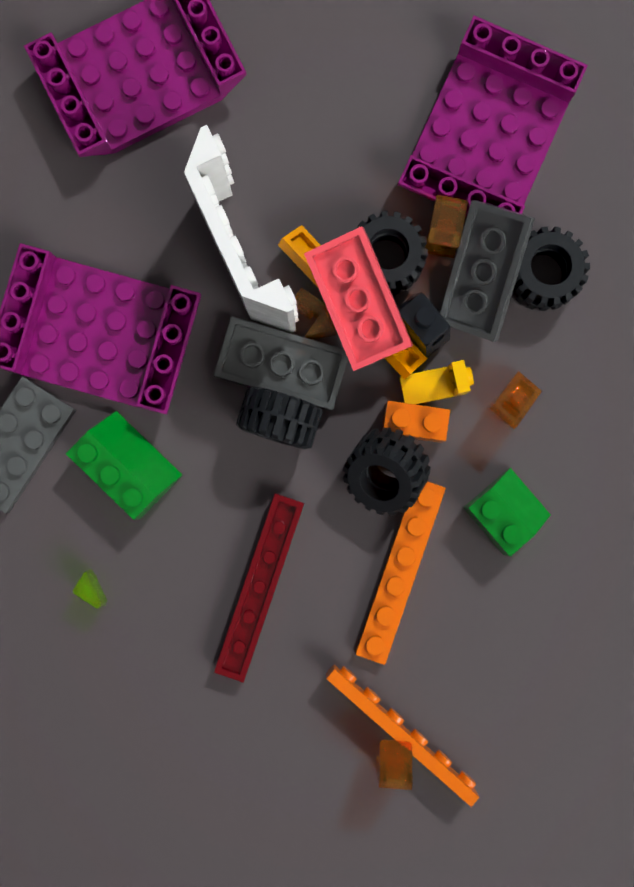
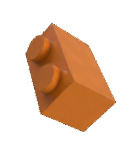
M387 401L385 403L382 430L383 428H391V431L395 432L398 429L403 431V435L406 437L411 435L418 440L442 443L447 438L450 410Z

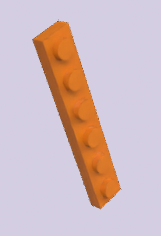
M427 481L415 504L403 513L355 655L383 665L386 664L445 493V487Z
M334 664L328 670L326 679L470 807L474 805L480 797L474 788L476 782L464 771L458 774L450 767L453 762L443 752L437 750L434 753L427 747L426 744L429 741L418 730L414 729L410 732L402 724L405 721L403 717L392 708L388 711L379 704L381 698L369 687L363 690L355 683L357 677L345 666L339 669Z

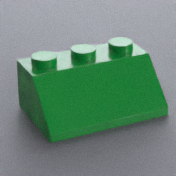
M115 411L88 430L66 453L133 520L141 519L183 476L118 411Z

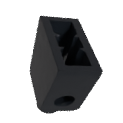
M422 292L412 295L398 307L411 341L427 358L450 340V325Z

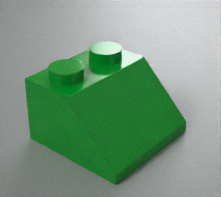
M511 468L507 469L463 507L500 552L509 557L533 538L551 515Z

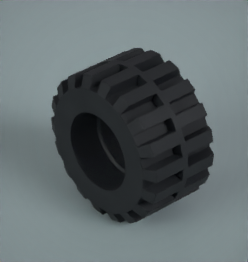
M382 211L379 217L372 214L368 216L367 222L362 220L357 228L364 227L371 245L380 240H391L399 244L403 249L405 261L401 266L395 269L381 268L390 291L394 296L400 294L403 289L405 291L408 290L418 280L428 255V249L425 248L427 240L425 236H421V227L419 225L414 227L412 225L413 219L409 216L404 220L400 218L401 213L394 211L393 216H388V211Z
M548 226L541 227L538 232L535 230L531 231L513 293L515 292L519 296L516 301L520 304L525 301L528 303L526 308L531 310L539 307V311H546L549 308L554 310L563 304L565 305L579 294L589 277L585 274L590 270V263L585 262L589 254L587 250L581 251L580 246L583 244L582 241L578 239L575 242L571 239L573 236L572 232L567 231L565 234H562L559 227H554L551 231L548 230ZM547 255L557 261L562 273L559 284L547 285L540 282L534 276L531 269L533 256Z
M249 387L246 390L236 425L245 432L300 449L312 448L323 411L310 402L281 392L261 387Z
M383 428L381 432L379 429H375L370 434L362 437L343 467V472H345L343 476L344 483L349 484L346 489L349 494H354V500L358 504L363 503L365 509L369 511L374 509L380 515H384L387 512L389 516L396 515L398 511L404 513L415 504L429 479L431 467L428 466L430 461L428 455L422 453L424 451L421 444L416 445L414 437L411 435L406 437L403 435V431L398 429L392 432L391 428ZM378 466L387 468L396 478L386 475Z

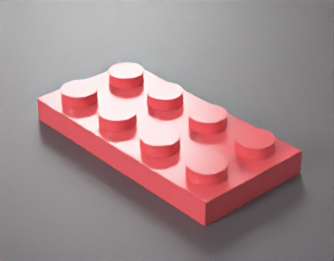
M361 226L304 253L353 371L413 346L364 227Z

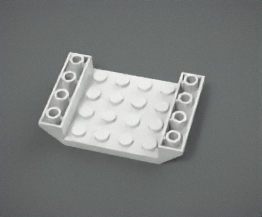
M205 125L200 128L184 171L186 179L250 319L292 334L296 332L295 323L299 321V315L296 306L297 301L290 286L283 287L280 280L276 279L258 287V282L251 267L246 264L240 243L236 235L233 236L232 234L233 232L222 205L219 206V201L233 195L230 185L234 184V180L228 165V158L225 154L226 150L219 134L217 133L212 136L208 126Z

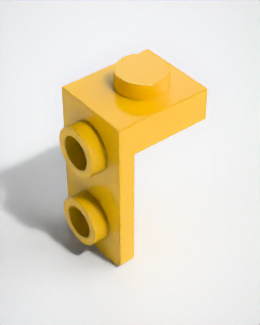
M464 360L451 362L447 367L413 373L405 380L402 376L399 378L404 403L415 405L465 395L471 391L470 386L474 385L472 370L470 367L465 366Z

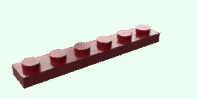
M276 493L274 494L214 673L244 683L305 503Z

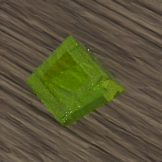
M92 569L85 571L73 589V593L96 609L106 605L108 600Z

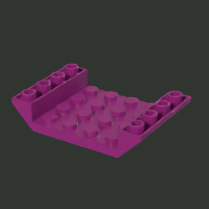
M144 0L59 43L52 32L24 45L79 157L119 152L223 100L247 75L210 0Z
M473 16L461 42L458 55L415 150L410 155L398 186L466 216L468 215L472 200L522 214L525 208V201L588 65L477 16Z
M20 243L0 308V369L167 415L202 294L173 285L169 289L57 258L50 251Z

